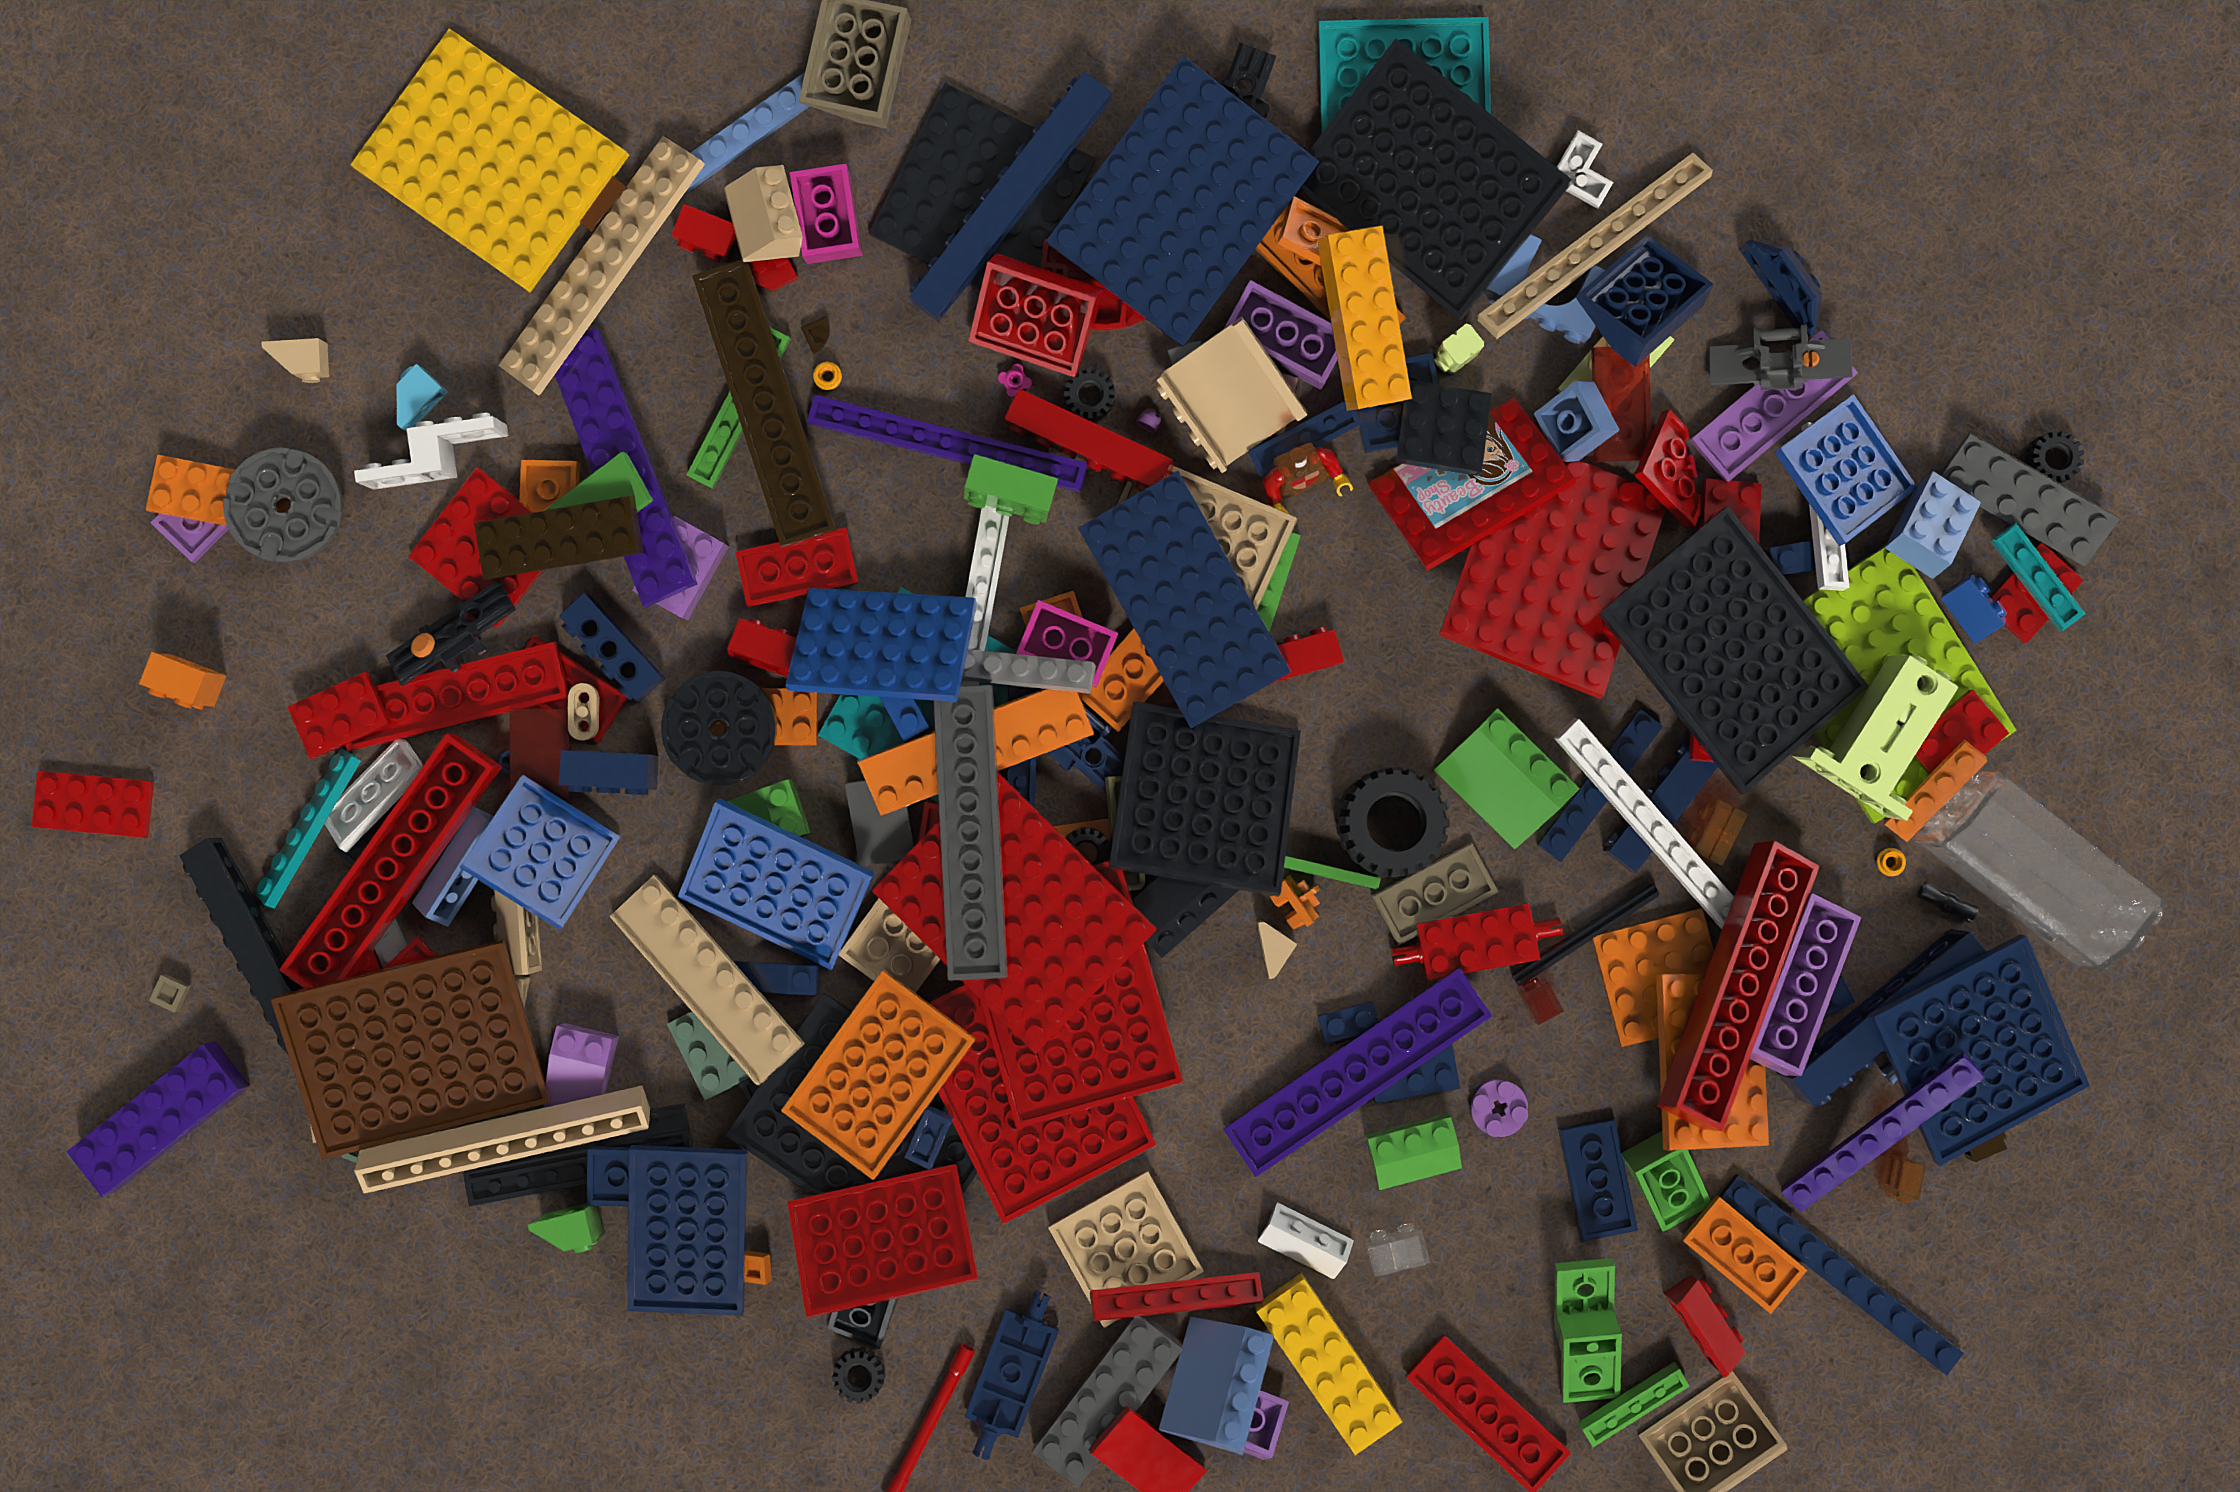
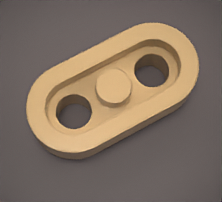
M579 683L573 686L568 694V731L577 740H590L595 737L599 730V694L592 685ZM583 693H588L589 695L587 703L581 701ZM583 721H587L589 724V729L585 732L580 727Z

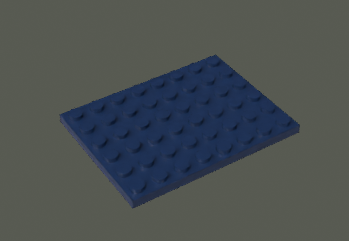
M1183 55L1045 243L1180 346H1184L1319 161Z

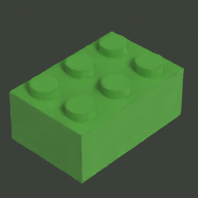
M974 454L965 484L964 499L968 500V504L973 507L984 509L986 505L996 508V512L1004 516L1011 517L1012 514L1024 516L1023 520L1032 524H1040V521L1046 523L1058 478Z

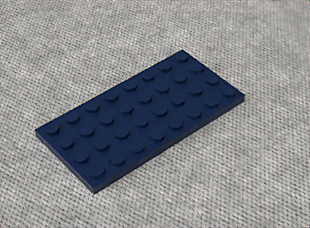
M1179 471L1078 527L1190 728L1291 673Z

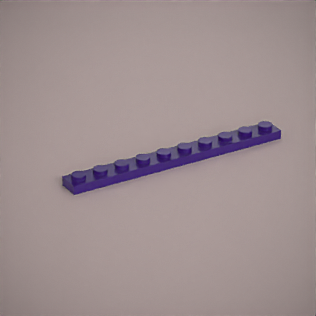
M818 395L814 396L807 419L809 425L968 465L972 464L974 454L1058 478L1056 487L1079 493L1088 466L1086 462Z

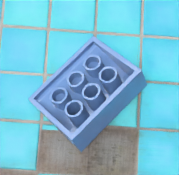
M1190 1317L1182 1345L1183 1350L1178 1359L1159 1430L1243 1455L1274 1335L1243 1326Z

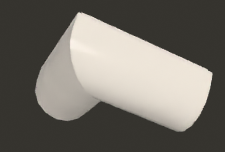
M1578 130L1557 168L1573 180V183L1566 191L1598 209L1613 182L1589 169L1602 143Z

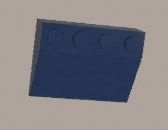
M1646 235L1577 294L1576 299L1613 351L1636 367L1704 306L1714 284L1650 236Z

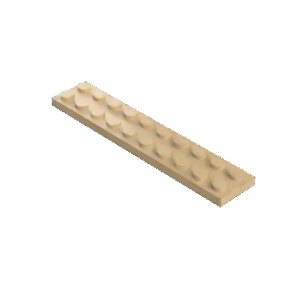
M662 136L627 185L628 189L622 192L610 212L606 214L498 366L540 396L705 164L699 158L665 136Z

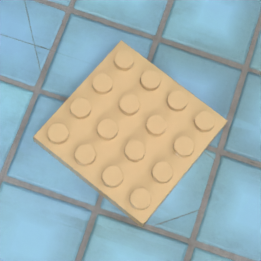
M1148 1170L1048 1225L1052 1236L1090 1304L1089 1292L1091 1290L1190 1280L1204 1272ZM1119 1319L1102 1320L1100 1322L1105 1328Z

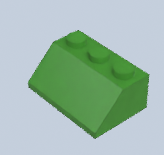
M1448 1113L1364 1134L1379 1190L1462 1168L1459 1144L1452 1118Z

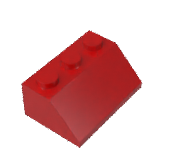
M1691 1274L1663 1294L1709 1364L1726 1378L1746 1353L1741 1346L1744 1339L1734 1326L1732 1328L1728 1326L1725 1321L1728 1318L1727 1313L1718 1302L1716 1304L1712 1302L1709 1297L1712 1291L1704 1279L1698 1280Z

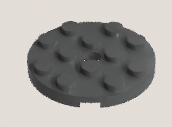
M272 448L258 452L242 462L228 481L230 483L226 496L223 498V512L227 527L235 540L244 549L262 559L277 563H292L305 560L324 549L339 529L343 516V497L340 486L328 467L308 453L289 448ZM282 498H288L291 501L288 513H279L277 511L276 504Z

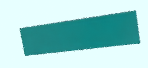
M2017 523L2012 524L1990 541L2059 632L2064 631L2085 615V612Z

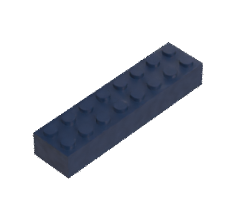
M1950 929L1817 1039L1813 1044L1802 1076H1784L1777 1073L1798 1100L1814 1107L1827 1103L1832 1098L1831 1093L1839 1086L1842 1088L1851 1083L1855 1078L1853 1075L1861 1068L1866 1069L1874 1064L1877 1060L1876 1056L1884 1050L1869 1016L1870 1013L1987 951L1971 932Z

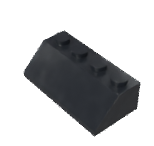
M1154 876L1131 898L1133 905L1157 928L1146 942L1163 958L1239 890Z

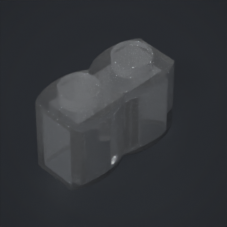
M1407 1223L1397 1226L1398 1231L1387 1233L1386 1230L1369 1233L1370 1238L1364 1239L1371 1272L1374 1276L1386 1275L1430 1263L1423 1231L1419 1226L1414 1227V1223Z

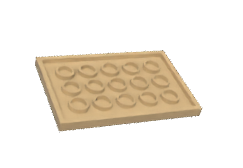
M1174 466L1170 475L1179 471L1257 610L1297 522V518ZM1127 482L1118 504L1140 493L1136 489V484Z

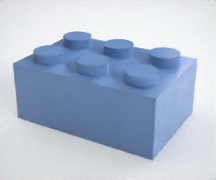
M1934 471L1917 485L1918 488L1912 492L1885 546L1887 550L1932 579L1952 564L1981 504L1979 500Z

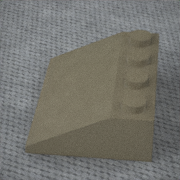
M822 0L799 103L857 123L887 129L911 24V17L907 8L870 0Z

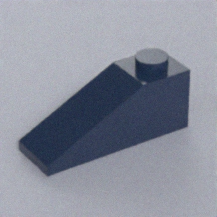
M1813 541L1764 550L1765 554L1783 576L1816 570ZM1845 543L1847 564H1851L1847 543Z
M735 962L736 966L759 992L817 995L820 993V964Z

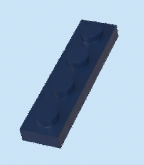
M1344 400L1254 447L1248 453L1262 477L1269 473L1271 469L1285 465L1361 425L1362 422L1356 410L1347 411Z

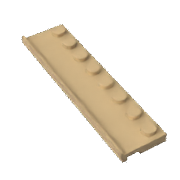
M653 875L613 914L609 915L756 1085L763 1083L770 1074L784 1064L805 1044L657 875Z

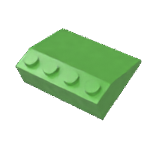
M1498 708L1491 710L1434 769L1513 849L1522 844L1580 789Z

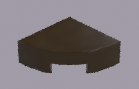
M827 316L801 327L813 355L819 352L825 346L824 343L828 341L830 323Z

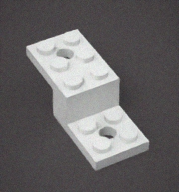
M490 413L472 415L473 419L462 420L461 417H450L444 419V423L434 424L432 421L417 422L416 427L407 428L411 463L408 459L394 460L392 465L384 467L380 463L366 464L363 466V470L354 471L355 480L357 483L374 490L457 478L453 444L508 436L507 425L498 420V418L490 416Z

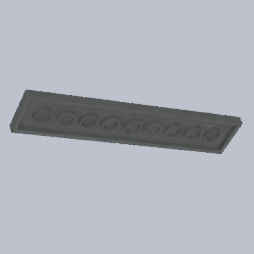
M993 686L960 687L957 702L934 700L948 980L1006 978L1008 973Z

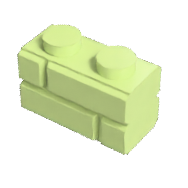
M1466 323L1455 334H1452L1442 342L1435 352L1436 358L1434 361L1443 373L1447 371L1453 375L1464 364H1467L1478 355L1484 347V341L1473 327Z

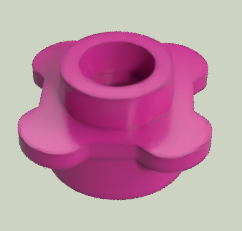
M1014 364L1011 370L1001 372L998 376L999 382L1004 384L1007 389V395L1012 398L1016 396L1019 389H1029L1032 385L1031 379L1025 376L1023 366L1020 364ZM1014 378H1017L1018 382L1013 383L1012 380Z

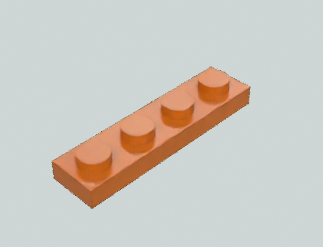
M1963 740L1905 799L1907 801L1905 806L1913 811L1908 820L1886 818L1884 825L1908 842L1988 761L1987 757L1966 740Z

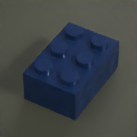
M561 750L559 785H568V791L592 792V787H597L596 793L620 794V788H625V794L648 795L649 790H657L659 756Z

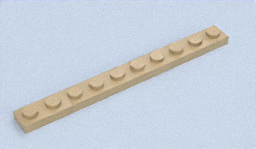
M1691 153L1478 314V322L1498 339L1712 176L1713 170L1698 156Z

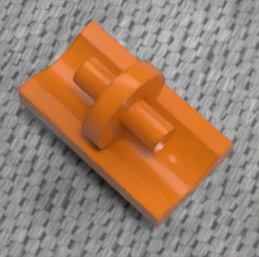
M1289 874L1282 881L1280 896L1270 895V898L1277 907H1280L1287 901L1293 906L1294 910L1285 916L1292 929L1304 924L1308 927L1319 917L1314 908L1320 904L1315 896V893L1320 890L1318 884L1311 888L1305 880L1297 884L1291 874Z

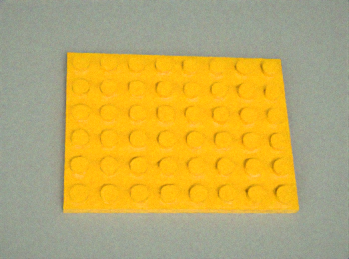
M449 28L350 165L531 293L578 228L580 220L611 177L617 174L630 155L627 151Z

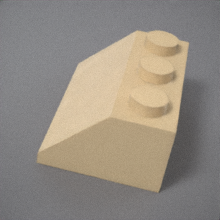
M783 165L756 167L725 187L724 191L743 262L799 256L803 236Z
M495 890V895H492L491 898L492 910L496 912L497 923L494 924L493 929L494 938L496 941L504 939L514 975H527L542 971L538 916Z

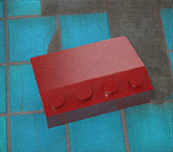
M997 253L987 262L968 342L1076 377L1097 317L1104 289Z

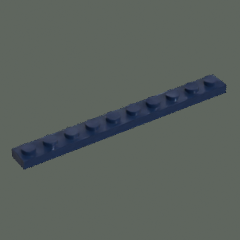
M1736 1174L1719 1195L1721 1199L1946 1376L1964 1354L1739 1175Z

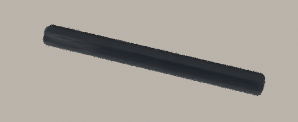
M1649 883L1541 953V960L1530 961L1512 972L1513 980L1518 986L1528 982L1659 896L1658 889L1655 885Z

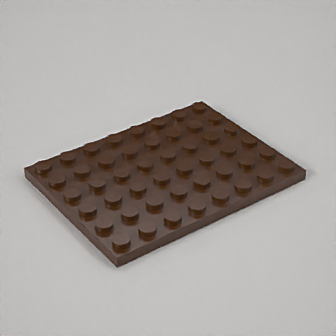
M504 939L276 995L271 999L322 1160L550 1103V1094Z

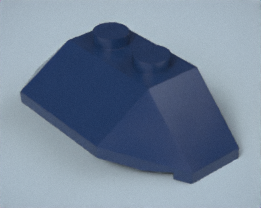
M1748 240L1739 248V251L1793 328H1800L1801 325L1807 324V338L1816 332L1822 298L1818 280L1812 274L1809 275L1803 266L1804 261L1796 251H1792L1789 246Z

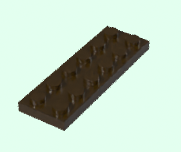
M635 496L618 497L474 523L483 580L644 553Z

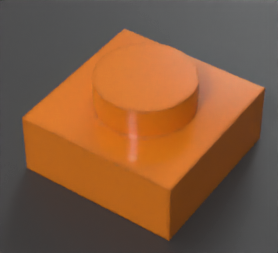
M746 1250L745 1282L763 1285L771 1282L770 1253Z

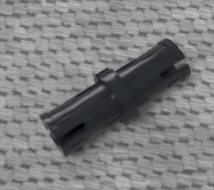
M1927 881L1921 885L1917 893L1918 898L1939 907V911L1954 914L1968 923H1971V920L1973 921L1978 913V906L1962 900L1952 891L1947 892Z

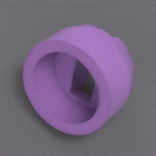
M1148 408L1139 415L1136 423L1144 430L1156 433L1161 423V416L1154 409Z

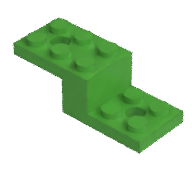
M1613 1258L1555 1263L1554 1329L1561 1350V1397L1563 1403L1611 1399L1620 1396L1622 1333L1614 1311L1615 1264ZM1583 1284H1590L1586 1289H1579ZM1595 1373L1593 1377H1585L1587 1374Z

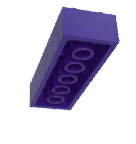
M216 1041L203 1044L70 1148L67 1153L100 1196H106L120 1189L250 1085Z

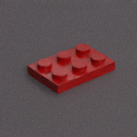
M2042 542L2035 546L2069 593L2072 594L2084 580ZM2013 571L1990 596L1993 602L1998 600L2007 612V615L2004 616L2006 618L2004 627L2023 644L2028 643L2049 620Z
M368 672L361 673L287 707L309 759L318 758L391 725Z
M1968 690L1942 712L1914 758L1930 775L1963 740H1966L1985 755L2004 739L2009 732L1974 690Z

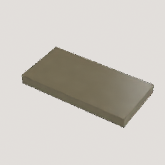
M1470 842L1432 862L1426 868L1420 869L1416 873L1410 874L1372 894L1371 897L1399 946L1418 936L1416 924L1451 918L1497 894L1498 890L1473 843Z

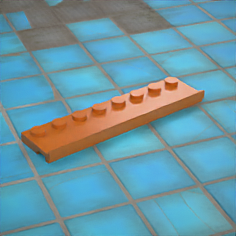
M1041 689L994 707L997 771L1094 735L1093 728L1077 692ZM935 730L857 761L880 815L939 794Z

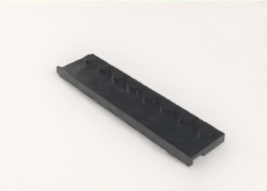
M686 1103L650 1109L649 1129L465 1170L463 1177L469 1207L587 1184V1155L590 1146L631 1147V1145L693 1148L685 1107Z

